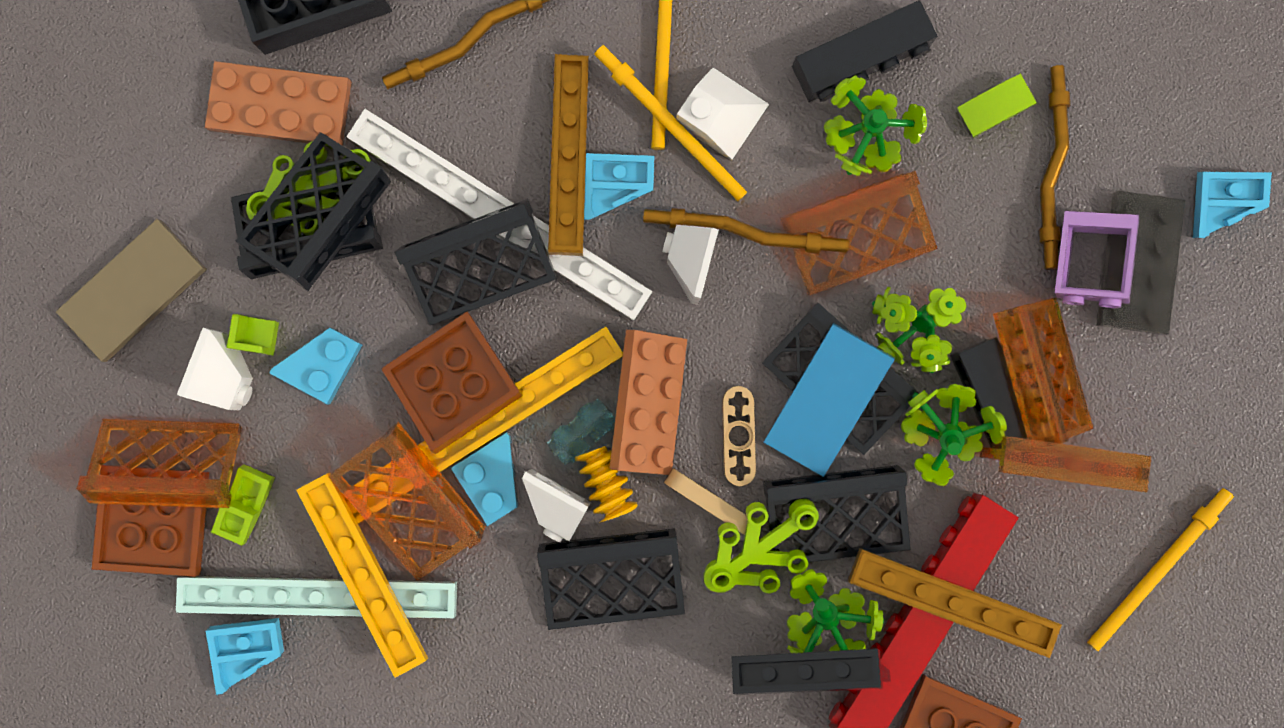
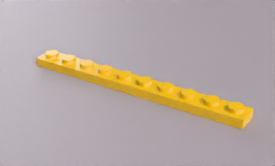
M602 328L515 383L523 395L522 397L439 453L434 454L431 452L427 443L423 441L342 492L357 523L360 524L621 359L623 352L608 328Z

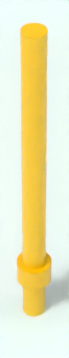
M659 0L654 97L667 109L672 0ZM654 115L651 149L664 150L666 128Z
M602 45L594 53L613 73L611 77L620 87L624 85L737 201L747 193L725 168L633 75L635 71L626 62L622 64L605 45Z
M1222 488L1206 507L1201 506L1192 516L1194 521L1087 641L1094 650L1098 652L1205 529L1210 530L1219 520L1217 516L1234 498L1233 494Z

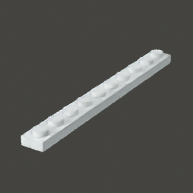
M364 109L347 135L350 141L473 219L514 204L367 109ZM533 216L548 253L549 225ZM527 224L514 228L509 241L528 248L532 236ZM508 231L498 235L505 239ZM534 243L531 251L538 253ZM584 247L583 256L549 255L553 268L557 273L635 321L652 294L650 289Z

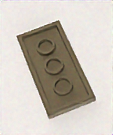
M156 219L64 303L56 313L101 362H107L207 269L161 220Z

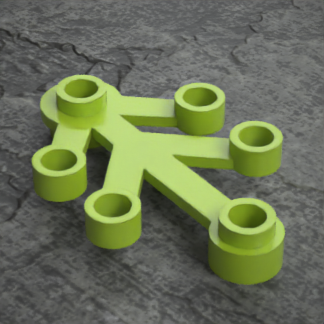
M309 142L305 146L304 152L307 150V148L310 146L312 142ZM324 147L321 149L320 154L316 156L317 164H322L327 159L328 154ZM350 150L366 161H371L363 150ZM280 155L275 158L272 164L273 171L264 191L257 192L248 199L246 212L250 220L253 219L295 165L289 156ZM289 163L288 169L280 171L282 164ZM357 165L343 167L344 181L350 178L356 179L362 170L354 171ZM336 169L319 176L320 187L338 183ZM312 174L300 176L295 183L296 192L314 188L313 180L311 179ZM315 196L297 200V203L316 209ZM321 196L323 209L335 207L340 200ZM291 201L280 203L275 208V219L292 216V211L285 209V207L291 205ZM318 219L312 220L314 225L311 229H304L308 221L300 222L301 232L306 236L313 235L319 228Z
M809 499L794 501L789 507L790 518L761 539H759L761 526L768 521V512L766 507L760 502L749 504L745 511L748 520L742 552L733 559H731L732 546L739 542L740 534L735 524L730 522L722 524L717 531L719 537L717 557L707 565L703 573L706 587L713 592L723 593L731 590L735 585L760 586L761 590L765 593H774L780 587L779 577L774 570L766 569L761 573L742 570L750 564L787 566L795 574L804 572L808 567V560L803 551L798 549L791 550L790 552L770 550L799 529L810 530L817 524L819 513L814 503ZM762 511L761 516L757 518L751 517L754 512ZM803 515H811L805 520H800ZM726 532H734V535L730 538L723 537ZM795 559H802L798 564H791ZM720 575H725V576H726V577L723 578V579H719V580L716 579V578H717L718 576H720ZM769 578L774 579L772 583L764 584L765 580Z

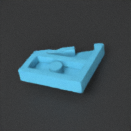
M586 153L584 220H590L653 191L654 156Z
M1197 172L1193 238H1205L1215 230L1224 226H1230L1241 221L1243 217L1249 214H1256L1268 208L1272 172Z
M329 328L274 366L269 373L325 404H331L362 344L335 329Z
M508 432L451 468L487 526L518 507L514 482V464L511 453V436Z
M279 618L210 626L206 630L216 695L223 694L229 687L242 679H246L263 665H267L280 657L284 652Z

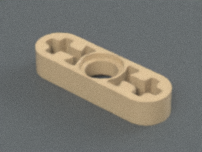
M736 386L728 389L722 398L724 475L730 483L736 486H745L754 479L756 473L754 398L747 388ZM735 392H740L741 398H747V405L741 406V416L748 415V423L745 421L728 423V415L736 417L735 406L728 403L729 399L735 397ZM735 426H742L748 432V440L742 446H735L729 440V432ZM730 449L738 452L749 449V457L742 455L743 466L749 467V473L743 474L742 480H737V476L730 473V468L736 467L737 464L736 456L729 457Z
M674 468L664 482L666 485L725 523L735 524L738 531L745 535L748 520L746 514Z

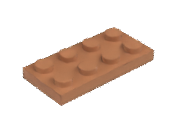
M214 61L205 128L214 132L302 143L314 141L321 132L343 146L352 82L349 78Z
M626 330L610 460L611 470L669 475L672 471L687 339L639 330Z

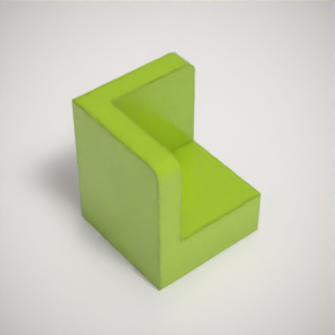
M233 314L227 348L274 356L279 322Z

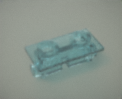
M596 399L593 403L589 402L581 407L577 412V417L568 425H562L556 429L547 444L553 454L564 465L570 461L574 463L576 456L584 454L591 448L583 438L588 434L597 442L614 428L612 424L615 422V417L599 399Z

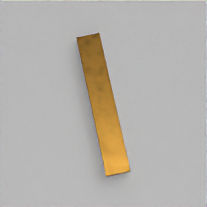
M555 54L548 255L583 256L589 56Z
M860 548L848 578V582L1048 658L1051 657L1062 626L1047 618Z

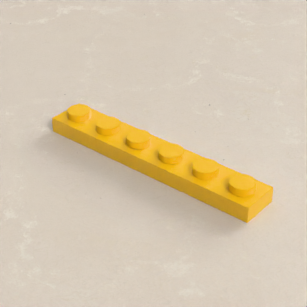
M327 473L297 489L296 491L394 678L427 661L428 656L332 474Z

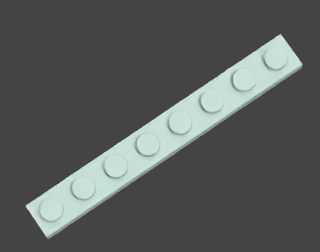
M177 577L176 613L362 617L343 579ZM388 580L408 618L456 617L457 582Z

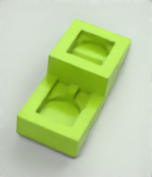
M1020 73L957 108L972 136L975 138L1001 122L1007 121L1034 106L1037 102Z
M245 464L238 467L228 498L221 502L211 533L243 546L247 542L260 516L275 477Z

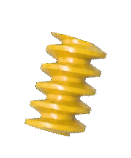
M607 446L574 458L575 461L587 463L579 473L591 475V478L584 483V487L596 488V491L588 498L589 501L601 502L593 510L594 514H605V518L600 522L627 514L638 506L635 501H626L632 495L633 490L621 488L628 481V476L616 475L618 471L610 469L612 449H607Z

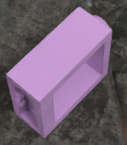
M1064 212L1055 286L1056 297L1063 298L1062 303L1084 305V300L1099 301V306L1105 308H1121V303H1130L1139 215ZM1074 232L1127 235L1121 291L1067 287Z

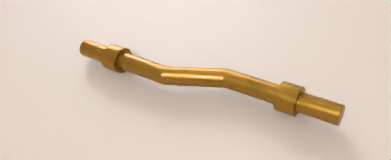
M515 0L485 13L454 46L420 61L418 58L406 62V67L383 76L382 79L387 90L411 79L413 82L426 77L425 73L463 57L493 25L527 10L531 13L543 8L542 4L550 0Z
M1056 65L1050 68L1052 93L1048 94L1049 109L1053 110L1055 148L1040 186L1042 228L1039 229L1040 243L1044 244L1046 270L1058 269V242L1061 241L1060 227L1056 225L1054 188L1069 150L1067 108L1070 107V92L1066 91L1065 69L1063 65Z
M672 208L671 211L644 209L643 223L670 225L672 229L676 228V224L724 229L763 246L805 249V253L819 254L820 251L848 252L849 239L821 237V233L807 232V235L765 232L728 216L686 213L685 209Z

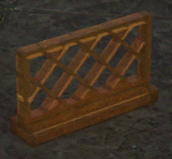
M916 171L902 173L780 218L784 231H787V234L799 235L811 231L821 233V237L831 238L834 237L828 234L835 221L842 219L853 224L847 236V239H849L848 249L863 256L858 270L849 272L839 267L846 253L840 252L835 263L832 264L818 257L819 254L805 253L803 249L793 248L808 295L816 294L938 249L917 187L920 182ZM910 194L914 208L907 219L893 212L898 198ZM890 201L888 208L881 206V204ZM875 208L885 213L877 230L861 223L867 209ZM856 213H859L856 220H853L848 217ZM890 216L906 223L898 241L882 234ZM916 216L918 218L919 224L914 222ZM827 224L824 232L816 229ZM911 226L922 231L926 245L913 249L903 244ZM858 227L874 235L866 252L850 245ZM879 238L895 245L890 257L883 261L871 255ZM901 248L907 250V252L898 255ZM804 255L811 258L808 265L806 263ZM869 259L876 262L872 265L866 266ZM818 261L831 267L832 270L827 280L814 285L810 272L815 262ZM837 271L844 274L842 276L834 278Z
M1057 298L993 313L1030 449L1063 444L1068 442L1071 437L1094 429ZM1046 310L1049 317V322L1044 318ZM1041 330L1046 334L1045 342L1040 338ZM1055 344L1057 345L1059 355L1054 352ZM1051 364L1056 368L1054 375L1049 371ZM1065 378L1068 384V389L1063 385ZM1060 398L1065 401L1064 408L1059 405ZM1074 410L1076 412L1078 423L1073 419Z
M102 419L87 475L80 476L76 489L89 503L229 508L232 497L229 492V486L242 427L239 423ZM111 430H126L129 433L127 438L114 447L108 444ZM151 431H160L164 437L147 449L139 440ZM185 432L195 433L198 438L182 450L174 442L175 439ZM219 433L230 434L228 443L217 451L208 443ZM136 442L143 452L125 464L118 454ZM168 444H171L177 453L159 465L152 455ZM205 445L212 454L194 466L187 456ZM113 457L121 465L120 468L110 475H99L101 466ZM148 458L156 467L144 477L134 476L131 470ZM182 460L191 468L179 478H170L166 471ZM218 461L223 466L220 479H205L201 472Z
M399 422L388 429L385 435L329 475L331 481L417 581L467 546L472 548L481 542L485 526ZM383 447L392 458L391 468L372 466V454ZM366 459V465L359 464L360 462ZM349 470L365 472L364 486H350L342 475ZM370 473L390 476L388 491L370 489ZM395 477L408 478L414 485L413 495L394 492ZM368 496L387 499L386 514L372 512L367 506ZM392 501L412 502L411 516L391 515ZM417 503L431 505L436 511L435 521L416 518ZM390 522L409 525L408 540L394 538L389 532ZM414 526L433 528V542L414 541ZM439 529L453 531L459 538V541L452 546L437 544ZM412 548L431 551L430 561L419 567L411 558Z
M1003 436L1001 449L983 447L980 452V458L1000 460L998 472L1140 492L1148 491L1152 456Z

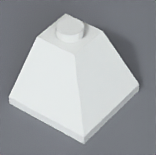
M712 68L695 86L677 113L676 119L691 135L732 161L769 104L715 68Z
M676 224L674 234L667 232L662 252L668 253L667 263L690 303L698 305L719 229Z
M202 328L177 395L227 410H241L242 406L248 403L252 395L250 384L253 378L241 351L227 348L229 333Z
M533 469L526 471L522 480L538 524L545 528L543 533L560 543L563 538L570 541L591 502Z

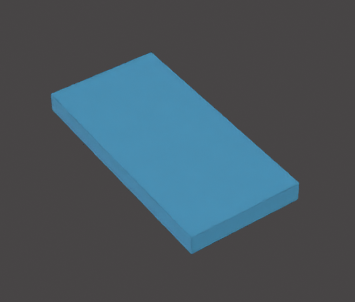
M833 323L770 429L764 443L824 477L894 362L895 357Z

